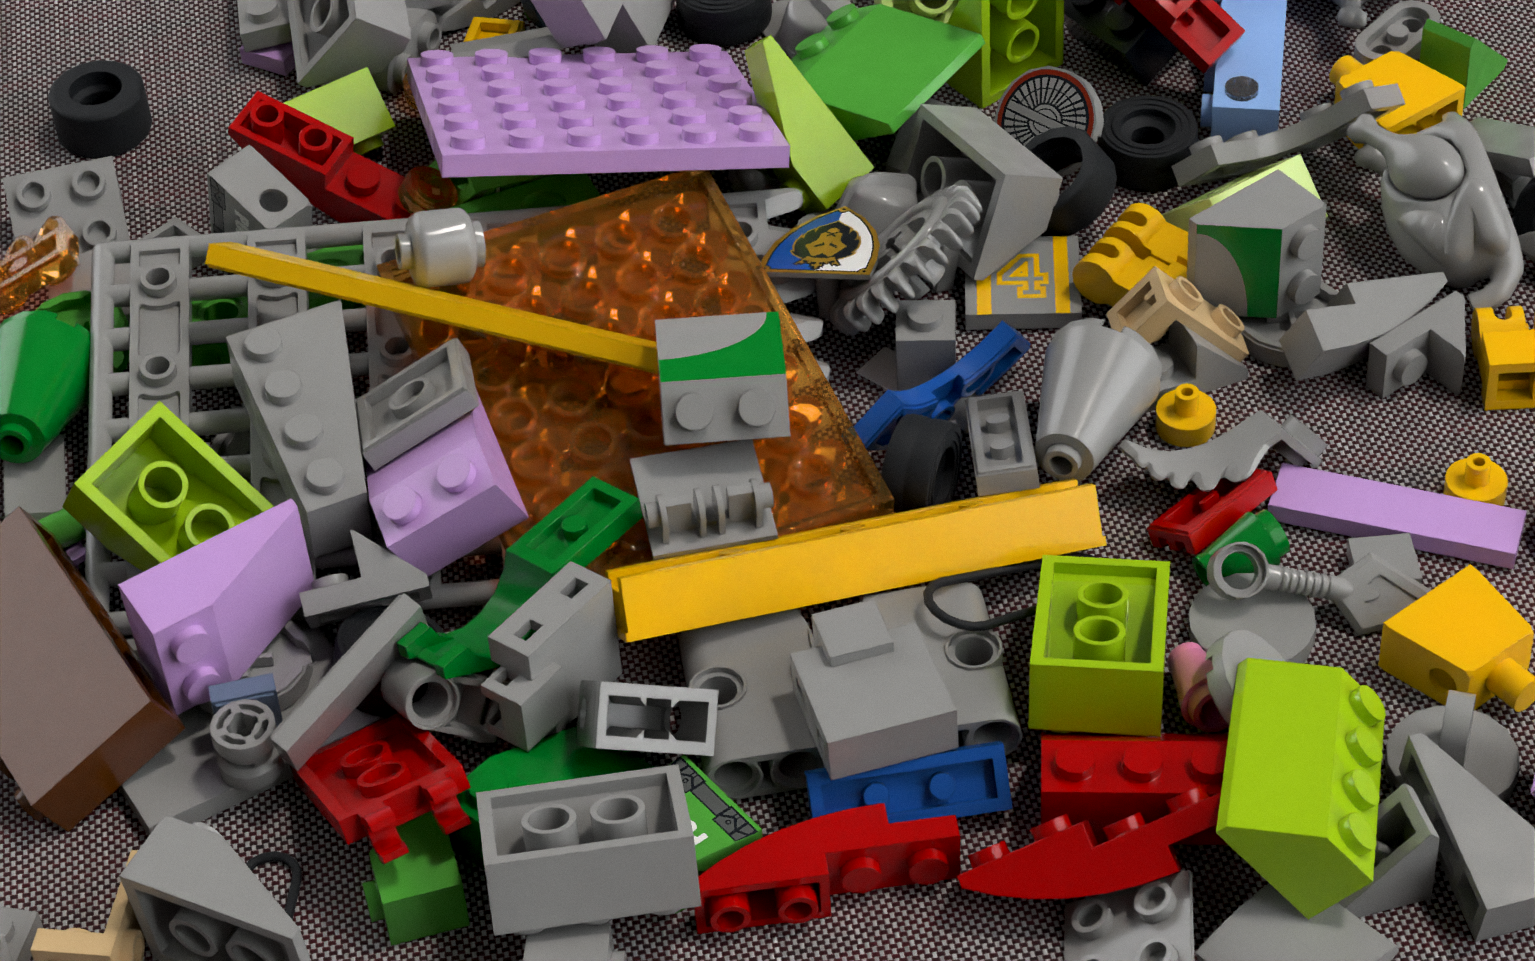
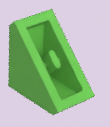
M1427 18L1422 31L1419 62L1465 86L1463 109H1465L1504 70L1508 59L1478 39Z

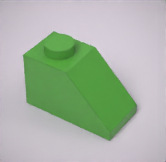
M431 811L395 827L400 838L408 847V854L382 864L372 848L369 856L374 880L364 882L362 886L371 922L385 920L391 946L470 926L463 883L449 835L443 834Z

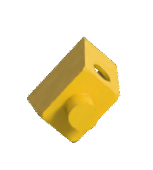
M1390 51L1365 65L1351 55H1345L1335 62L1329 74L1330 82L1336 86L1334 104L1342 100L1340 92L1343 89L1365 80H1372L1374 87L1398 83L1406 104L1376 120L1379 126L1396 134H1416L1442 122V115L1447 112H1456L1461 116L1463 113L1465 86L1399 51ZM1346 136L1358 149L1363 147L1364 144L1354 143Z
M1471 564L1383 622L1378 666L1442 705L1446 706L1449 690L1476 694L1475 709L1495 695L1516 712L1527 709L1535 701V676L1528 671L1534 638L1532 627Z

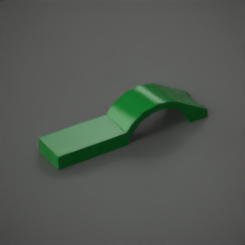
M592 476L506 549L504 569L496 590L476 617L464 627L449 633L435 632L430 626L420 622L397 642L399 654L407 659L418 658L435 667L436 674L444 679L499 668L501 665L491 661L488 636L570 561L585 568L641 520L643 515L639 498ZM533 629L529 630L521 639L528 640L536 631Z

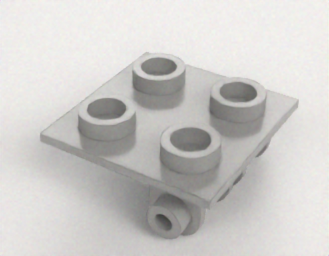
M112 156L2 178L23 280L53 274L72 257L92 250L95 245L101 242L130 240L122 204L123 200Z
M752 439L630 459L653 560L778 539L771 507H774L770 482L764 483Z
M1186 870L1143 885L1065 904L1064 961H1195L1192 872Z

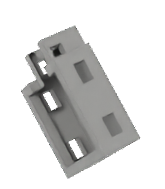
M570 561L488 636L491 661L501 665L480 685L482 695L500 704L499 711L486 722L488 732L529 752L543 737L562 731L578 716L581 680L614 682L622 674L610 579ZM533 629L536 631L528 640L521 639L529 630ZM507 678L512 679L507 686L501 684Z
M874 599L811 614L814 647L790 653L793 691L830 780L959 748L956 707L916 622L888 629Z

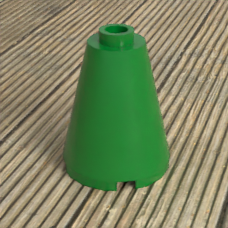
M47 310L22 311L3 320L0 324V459L7 462L27 463L36 459L89 403L90 333L77 322L72 327L65 322L57 320L58 314Z

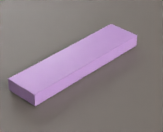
M1287 463L1281 464L1275 482L1278 490L1271 495L1268 503V511L1278 522L1356 538L1410 533L1415 550L1514 569L1527 513L1525 510Z

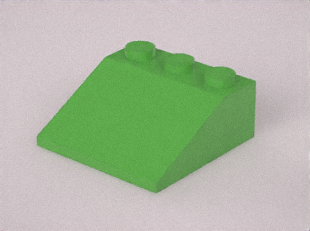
M848 4L835 10L827 17L828 25L820 33L813 34L801 41L795 47L797 54L791 61L853 140L895 133L920 108V104H924L985 44V41L980 33L883 4L856 8L855 4Z

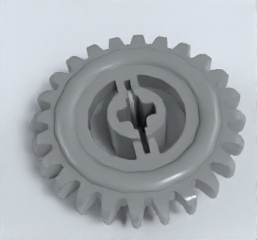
M948 186L936 191L932 196H927L896 218L878 235L881 251L871 280L841 279L839 281V298L829 308V321L840 332L855 336L859 331L867 332L872 322L878 325L881 324L885 315L879 306L880 303L892 313H897L899 304L893 296L895 291H898L906 300H918L931 289L917 275L931 282L934 286L941 279L945 272L944 265H948L949 261L940 250V247L946 245L954 251L963 248V243L957 235L960 237L969 236L974 232L973 225L980 221L979 213L982 212V205L976 195L967 186Z

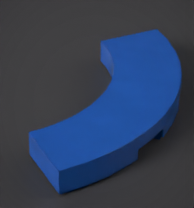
M1002 320L976 347L941 374L908 390L893 391L888 389L847 435L862 449L869 451L887 450L895 427L900 419L907 414H918L931 419L948 421L954 415V405L962 397H968L973 393L979 396L982 395L1031 348V343L1016 329Z

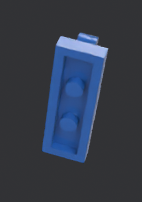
M1001 741L962 746L835 780H830L826 768L804 771L811 818L879 803H885L888 823L956 815V818L1013 809L1004 743Z

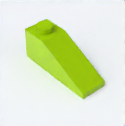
M769 35L753 43L744 52L756 102L766 109L790 145L789 168H772L773 173L782 183L780 189L795 188L801 192L803 205L797 210L804 211L806 215L817 211H824L841 198L848 182L852 178L864 176L875 167L772 35Z

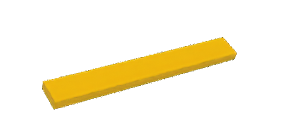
M219 242L209 243L205 264L209 265V268L658 374L657 346L654 341L239 243Z

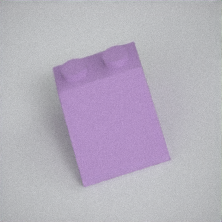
M478 392L479 406L374 471L366 460L369 501L387 548L399 558L426 573L427 577L529 518Z
M291 498L118 584L140 661L177 715L198 704L210 701L208 686L239 680L302 606L299 593L313 589L311 583L314 581L298 507Z

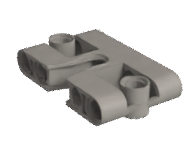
M965 582L944 586L933 593L934 602L948 615L971 622L990 619L982 591L974 584ZM927 586L865 595L863 601L875 600L888 629L916 622L956 707L958 746L1001 741L1004 743L1005 756L1013 752L1021 743L1023 734L1003 668L1002 641L993 632V629L968 631L943 623L932 615L924 604L923 591ZM795 608L683 631L679 636L678 646L686 687L719 690L714 756L699 755L702 772L730 799H742L806 789L804 771L825 768V765L793 691L790 653L814 647L813 634L799 609Z

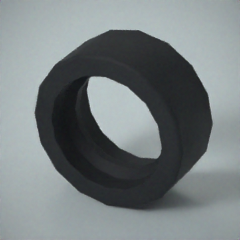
M1072 126L1052 128L1034 137L1024 146L1056 173L1073 163L1082 162L1080 172L1072 185L1059 195L1047 230L1040 236H1070L1089 226L1103 213L1113 197L1117 181L1115 165L1085 130Z

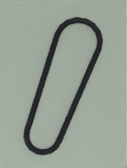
M1078 552V553H1067V554L1057 555V556L1095 557V556L1090 555V554L1079 553V552ZM1042 559L940 577L928 583L923 591L924 604L931 614L943 623L968 631H985L1034 616L1037 605L986 621L971 622L960 620L940 609L933 600V593L944 586L1041 568Z

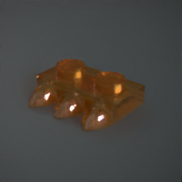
M60 216L49 217L40 228L35 241L29 236L19 235L7 249L4 260L0 259V313L10 314L16 311L27 301L29 295L48 284L55 286L64 282L73 274L76 267L80 265L79 238L70 229L64 218Z

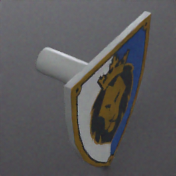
M847 206L818 215L794 227L774 242L759 264L756 276L814 278L819 316L829 319V308L839 298L838 279L871 280L881 251L876 230L865 217Z

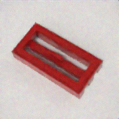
M1255 469L1250 477L1238 484L1229 481L1227 478L1220 479L1217 486L1210 492H1202L1197 487L1147 527L1153 546L1162 548L1168 543L1170 550L1180 551L1185 547L1187 553L1196 555L1222 535L1247 511L1251 512L1278 490L1272 472Z

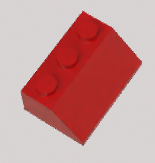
M1041 732V824L1066 813L1072 826L1088 819L1095 838L1100 844L1108 840L1103 827L1138 812H1141L1146 824L1171 813L1166 800L1204 785L1209 797L1221 792L1229 734H1161V737L1107 733L1060 734ZM1217 825L1173 843L1228 845L1216 834Z

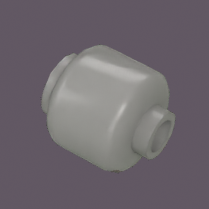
M462 208L414 212L408 217L405 233L395 235L394 246L399 270L409 269L413 281L418 286L430 288L466 284L474 278L477 268L484 267L486 246L482 225L479 220L472 221L467 212Z

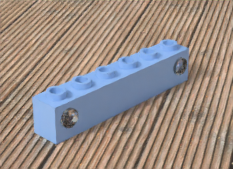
M1222 0L1218 5L1245 30V33L1204 73V92H1213V94H1202L1200 127H1211V137L1221 135L1223 142L1251 130H1256L1258 136L1277 131L1279 125L1287 0Z

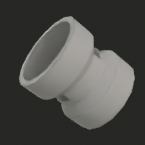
M242 699L230 702L215 713L210 723V732L214 749L217 751L221 778L228 786L242 791H254L265 788L281 775L284 767V760L270 739V734L277 728L274 713L266 704L257 700Z

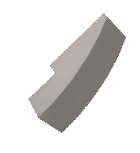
M1444 272L1346 283L1326 307L1305 310L1279 339L1295 380L1327 375L1367 358L1372 341L1420 313L1448 282Z

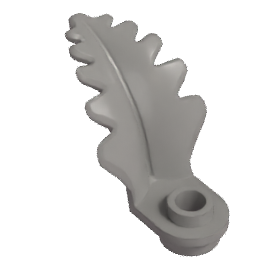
M1259 410L1231 430L1199 446L1175 451H1160L1146 448L1124 439L1119 445V449L1138 468H1145L1149 472L1150 477L1155 481L1166 479L1170 481L1174 489H1184L1188 481L1194 482L1202 492H1210L1217 486L1220 479L1227 478L1229 481L1238 484L1250 477L1271 446L1293 465L1303 466L1309 461L1318 468L1323 462L1319 456L1328 444L1292 414L1281 425L1266 412Z

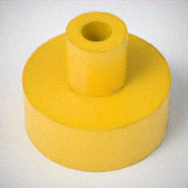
M1181 384L1175 390L1165 393L1158 400L1155 428L1158 435L1167 443L1179 447H1194L1207 442L1213 436L1216 425V405L1210 396L1199 391L1195 385Z
M1474 453L1467 458L1454 462L1447 469L1443 494L1504 506L1508 478L1505 471L1498 464L1492 462L1487 455Z

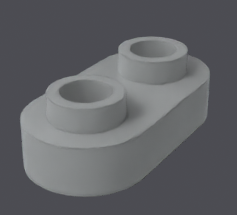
M1409 0L1392 5L1357 36L1354 58L1365 65L1390 51H1399L1417 60L1420 57L1422 31L1428 18L1440 23L1439 12L1432 5L1421 1Z
M406 8L409 26L411 27V40L404 52L396 55L382 72L371 74L378 90L397 94L403 85H409L407 80V58H421L422 52L438 49L441 42L442 29L440 24L437 23V18L433 11L420 8Z

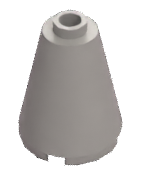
M1087 318L1071 321L1055 333L1046 349L1036 432L1035 458L1040 467L1055 478L1061 480L1074 478L1077 481L1086 478L1150 408L1158 396L1162 377V364L1153 346L1139 333L1126 326L1119 332L1103 327L1104 319Z

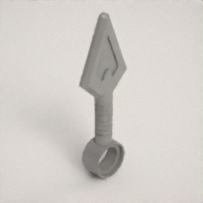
M1233 542L1217 549L1210 557L1207 565V580L1211 589L1222 598L1243 600L1258 594L1262 588L1278 590L1280 592L1286 591L1287 593L1301 594L1303 596L1309 595V597L1314 598L1317 596L1319 599L1324 598L1325 600L1333 601L1357 635L1382 630L1383 622L1431 591L1372 552L1338 576H1327V574L1304 572V570L1289 569L1284 566L1281 568V566L1269 564L1265 554L1257 546L1248 542ZM1239 553L1246 556L1254 567L1253 580L1245 589L1230 587L1222 577L1221 566L1229 554Z

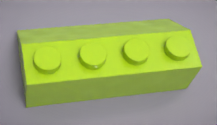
M1246 658L1237 665L1216 834L1309 920L1373 882L1384 722L1386 716L1385 708L1373 689L1367 685H1359L1342 667Z

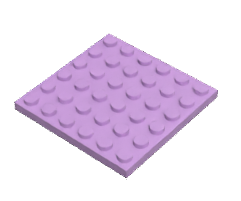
M645 45L636 48V53H615V50L612 48L594 46L584 48L583 54L562 55V52L555 48H534L529 51V58L508 57V53L500 49H481L475 52V57H453V53L449 51L428 50L421 53V58H407V80L442 178L789 168V143L766 109L756 102L754 91L728 52L721 51V47L716 45H692L689 47V52H668V48L663 46Z

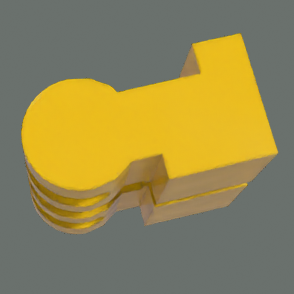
M1131 204L1118 217L1117 222L1107 229L1103 238L1099 239L1092 246L1089 254H1086L1076 264L1072 272L1073 282L1086 299L1097 304H1108L1113 307L1154 266L1173 279H1176L1178 276L1187 279L1188 232L1166 222L1161 213L1148 204Z
M1521 305L1508 306L1505 312V320L1497 318L1492 307L1474 308L1471 321V340L1473 355L1478 361L1482 380L1481 396L1484 411L1535 408V313L1534 329L1529 330V325L1526 323L1524 310Z

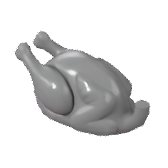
M1447 112L1442 115V122L1416 134H1396L1379 126L1376 119L1370 114L1364 113L1358 116L1356 121L1350 124L1347 129V136L1354 143L1364 144L1355 153L1354 160L1359 166L1374 170L1382 177L1380 182L1381 205L1385 226L1401 257L1424 274L1444 272L1448 281L1445 285L1453 289H1465L1481 279H1490V282L1483 289L1468 294L1472 310L1483 307H1492L1495 310L1510 299L1523 276L1524 261L1521 245L1494 170L1474 126L1458 113Z

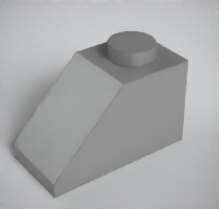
M925 299L898 301L899 308L896 313L897 391L919 386L956 363L955 300Z

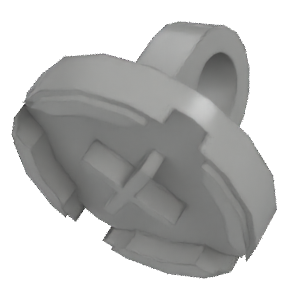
M1449 690L1446 706L1437 705L1415 711L1395 726L1386 744V779L1392 789L1394 785L1398 789L1405 783L1399 771V765L1408 735L1422 732L1506 803L1509 801L1518 782L1520 769L1518 746L1505 727L1489 715L1474 710L1476 694Z

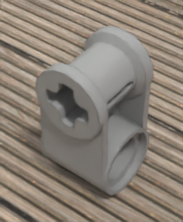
M405 657L395 660L386 669L381 681L383 699L392 709L414 726L423 730L454 734L476 742L495 743L498 736L487 731L486 722L499 711L500 704L482 695L480 687L496 671L495 669L444 679L436 674L435 667L418 658L407 659ZM507 678L501 684L507 686L512 679ZM428 682V688L424 696L412 703L415 691L422 684Z

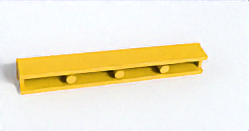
M1072 478L1041 484L1040 488L980 496L778 536V539L605 570V576L611 580L618 638L628 643L924 583L940 577L1042 559V555H1062L1106 546L1107 543L1106 536L1102 535L1096 485L1086 484L1078 486L1077 479Z

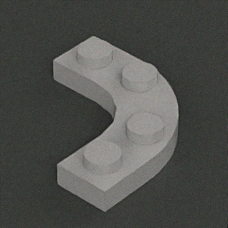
M1365 80L1353 84L1340 92L1342 100L1336 104L1324 103L1314 106L1299 115L1300 122L1265 135L1258 136L1256 130H1251L1238 134L1226 142H1223L1221 135L1203 139L1189 147L1191 152L1189 157L1171 166L1178 185L1183 187L1238 177L1268 166L1289 153L1303 151L1306 154L1347 136L1348 127L1361 114H1370L1378 120L1405 105L1406 103L1398 83L1374 87L1372 80Z

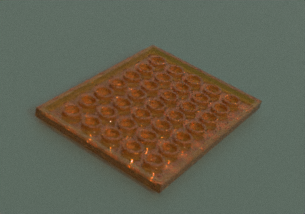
M709 170L679 171L483 232L486 246L484 267L477 268L474 278L466 284L429 288L656 342L655 320L779 311L787 377L791 436L752 439L764 483L770 482L774 499V507H771L778 536L894 514V497ZM396 259L376 265L378 277L416 285L409 269L399 270ZM393 311L416 361L449 340L456 338L459 339L469 353L476 390L529 516L526 520L498 535L505 551L592 476L638 498L630 459L732 442L719 441L664 445L658 374ZM644 519L639 520L585 568L606 578L605 570L655 561L653 560Z

